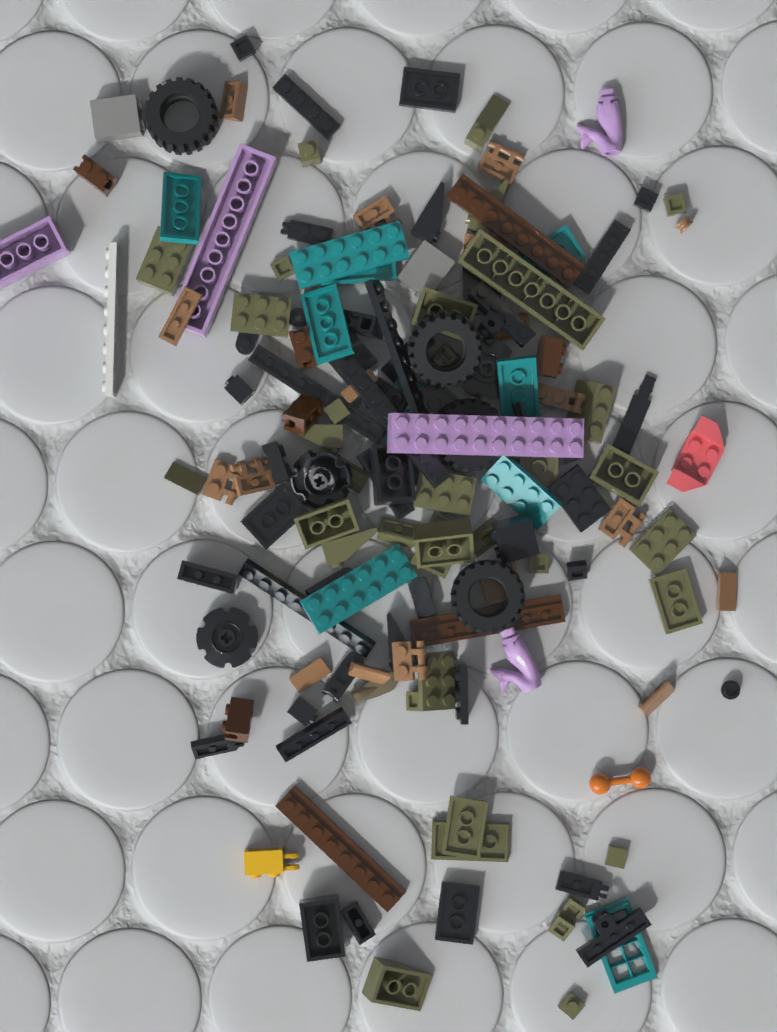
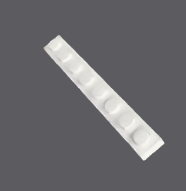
M109 242V248H106V259H109V264L105 268V277L108 278V286H105V297H108L107 305H104V315L107 316V324H104V335H107L106 343H103V354H106V362H103L102 366L103 373H105V381H102V392H105L107 397H116L120 246L117 242Z

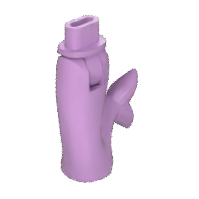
M615 89L600 90V98H598L597 118L606 132V136L598 130L577 124V130L582 135L580 141L582 150L592 141H595L602 156L611 157L621 154L623 131Z
M514 626L506 628L500 632L503 638L501 642L504 654L509 662L522 673L502 668H490L493 676L499 679L500 689L504 692L510 681L514 682L522 692H528L540 687L542 682L537 665L524 641L519 637L520 634L516 633Z

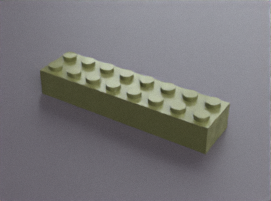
M481 229L477 230L456 260L461 266L579 350L585 349L606 319Z

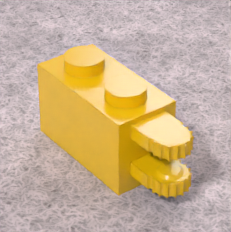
M283 847L245 849V876L250 875V878H260L262 874H269V877H278L284 871L300 869L299 864L284 865V859H295L299 857V853H284Z

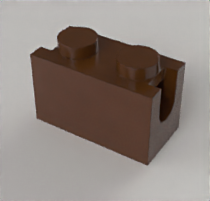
M84 154L82 157L83 162L79 167L75 166L73 170L78 176L108 197L118 184L117 179ZM110 180V184L105 188L104 186Z
M307 326L302 327L298 331H288L300 371L318 366Z
M545 335L540 336L536 356L538 376L556 379L558 374L561 375L563 363H560L561 356H565L566 345L563 344L564 339Z
M301 394L283 412L284 430L305 435L322 416V400Z
M231 697L230 704L227 703L225 708V715H228L227 721L223 720L221 732H225V740L248 743L254 711V700Z

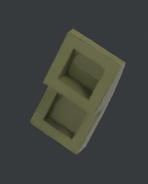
M570 896L558 912L548 931L562 941H565L575 928L578 919L586 910V906Z

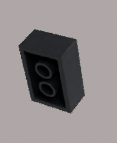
M387 444L372 445L370 447L374 506L413 503L416 500L413 462L404 453H387Z
M338 894L300 899L299 907L307 962L346 957Z

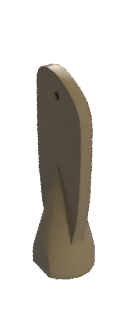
M390 672L392 674L391 678L385 684L369 681L360 689L351 691L356 704L361 703L365 699L375 698L394 690L397 681H394V673Z

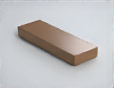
M185 286L158 337L177 346L203 295Z

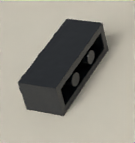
M182 560L177 579L235 594L240 575Z

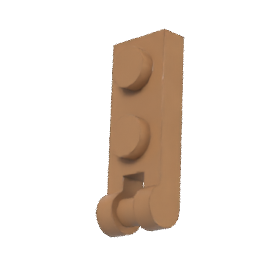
M538 382L540 404L581 415L582 402H585L586 395ZM571 399H575L574 406L569 405Z

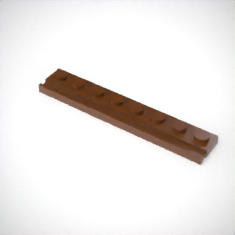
M462 174L446 195L447 199L569 289L585 268L586 265L466 175Z
M561 594L524 600L525 605L521 611V616L512 626H514L516 631L566 622ZM504 604L475 610L483 615H492L500 611ZM455 613L409 620L414 648H417V641H424L425 646L493 635L478 633L469 629L460 622Z
M295 785L277 803L275 807L387 913L407 892Z

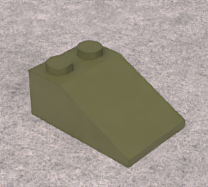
M374 956L362 994L372 1003L421 1011L433 975L390 959Z

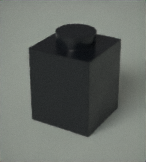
M238 374L235 377L231 376L225 382L226 386L224 389L241 406L255 393Z
M301 696L298 697L287 711L304 726L308 723L312 725L318 717L315 714L318 709Z

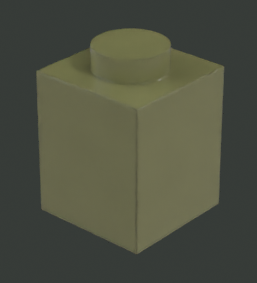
M317 140L298 143L302 167L321 164Z

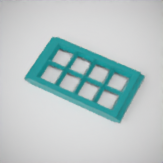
M628 897L585 912L584 915L594 938L599 934L591 919L594 914L605 909L611 916L623 910L628 915L633 910ZM641 932L635 938L628 940L618 947L624 960L610 964L607 955L601 958L614 994L658 978ZM637 942L641 953L627 958L624 946ZM643 958L647 969L633 974L629 962ZM626 964L630 976L616 980L612 969Z

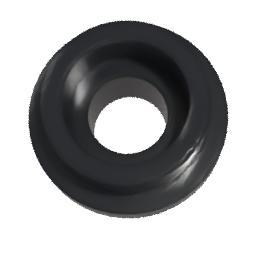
M295 308L291 311L290 323L293 326L302 327L307 323L304 309ZM298 314L302 316L300 321L295 320V316Z

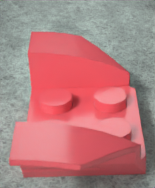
M701 415L697 425L691 430L671 468L672 473L666 484L681 492L708 484L724 452V444L717 423Z

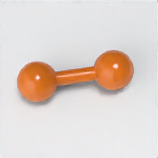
M636 767L631 771L630 775L609 778L604 773H596L590 778L589 786L598 795L607 793L611 786L628 783L642 789L650 784L651 773L644 767Z

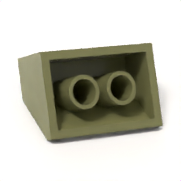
M423 286L410 325L417 326L421 318L424 319L427 317V314L431 312L433 314L438 313L440 310H444V312H449L450 310L457 314H462L473 323L478 304ZM442 331L437 333L461 341L460 337L453 332Z
M577 379L574 392L586 395V399L581 405V415L568 412L567 418L584 419V441L597 445L602 443L616 387ZM571 399L570 405L574 406L575 399Z
M348 497L293 517L305 550L360 530Z
M470 518L413 525L417 569L475 562L473 531Z

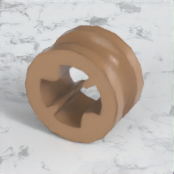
M688 215L675 227L680 229L681 234L694 222L688 219Z

